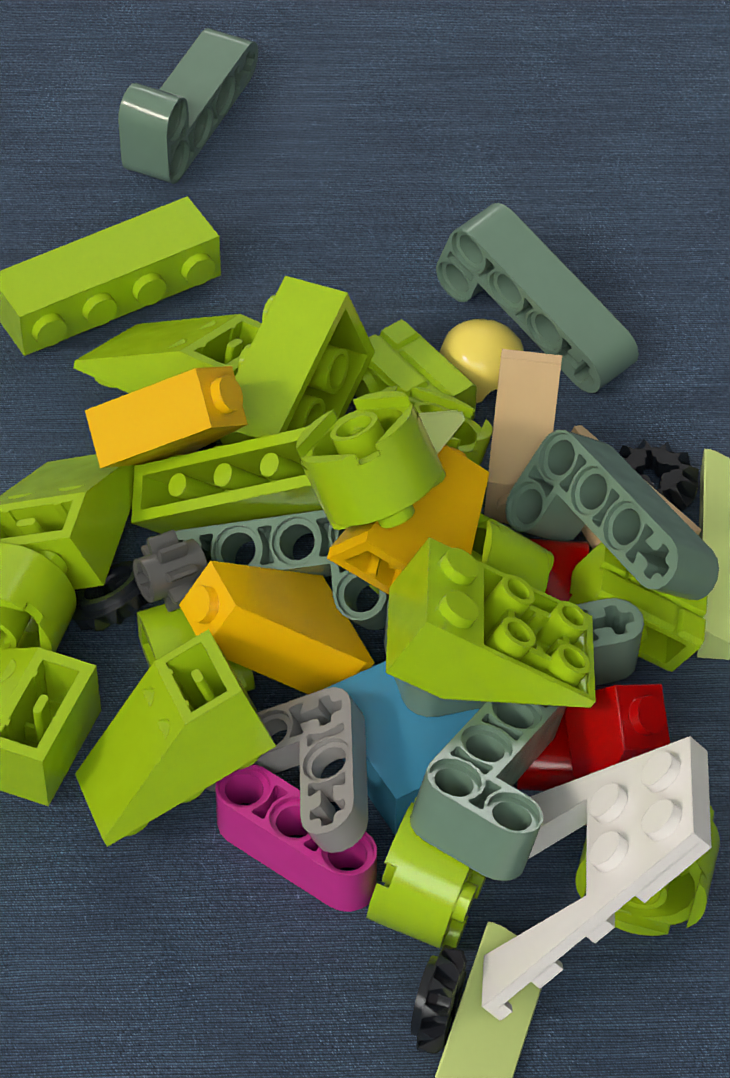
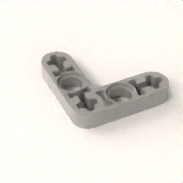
M337 687L322 689L258 712L270 736L282 730H287V733L275 748L261 755L254 764L264 767L273 774L300 765V819L302 827L323 851L330 853L342 852L355 845L365 833L369 819L366 736L363 712L344 689ZM338 759H346L342 769L335 775L320 779L323 770L330 763ZM216 783L206 789L215 792ZM331 802H336L341 810L336 812Z

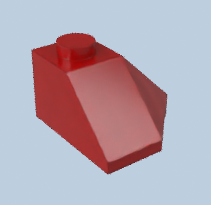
M662 684L614 685L595 690L596 702L591 708L566 707L565 719L574 780L670 744Z

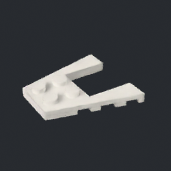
M691 736L530 797L541 808L543 822L529 858L587 824L586 896L484 955L482 1007L499 1021L513 1012L512 1005L508 1000L526 985L532 982L541 989L563 971V964L558 959L583 938L587 937L592 942L597 943L614 929L615 912L636 896L645 903L712 848L708 752Z

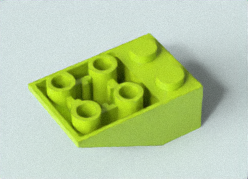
M242 314L136 324L76 359L73 368L94 377L96 382L103 386L118 388L127 393L137 391L194 368L232 366L236 376L241 352L245 346L252 344L261 323Z
M96 454L46 462L0 495V543L16 544L36 552L50 551L56 553L67 564L66 576L74 590L104 586L132 507L134 466L136 465L100 468Z
M429 537L389 587L386 673L441 699L591 708L596 702L592 615L585 613L572 602L556 599L530 586L525 580L516 575H507L474 559L473 556L462 549L451 548Z
M208 629L152 663L81 764L75 776L100 835L108 847L126 836L137 834L150 821L177 805L194 800L207 787L234 771L251 766L261 755L275 748L276 745L244 686Z
M40 647L0 649V791L49 807L101 712L96 665Z

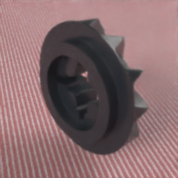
M645 439L635 449L622 445L619 454L654 489V482L650 481L648 475H644V471L646 469L654 470L657 477H661L659 489L656 490L677 509L683 511L694 501L698 491L699 469L690 465L688 452H672L668 441L660 448L651 447Z
M124 561L112 565L104 586L83 588L78 591L76 595V609L72 618L81 631L92 629L104 631L111 624L121 625L125 618L130 615H136L143 605L149 603L138 588L133 571V561Z
M444 945L439 956L432 955L425 967L411 1020V1035L417 1036V1051L437 1054L446 1046L463 994L462 989L466 978L467 960L462 950Z

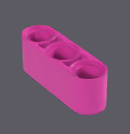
M252 764L245 769L236 770L216 782L217 826L220 834L228 842L331 908L352 912L363 909L370 903L377 883V846L374 839L366 831L362 838L352 847L342 852H326L314 842L302 827L300 819V790L257 764ZM242 803H251L249 805H238ZM292 835H302L303 837H300V838H290V837H288V836H292ZM348 867V868H354V869H356V870H353V871H342V870H340V869H341V868Z

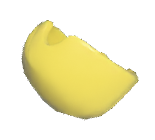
M472 319L459 323L447 333L439 353L477 386L476 403H480L491 391L498 388L502 349L524 351L521 340L508 326L495 320Z

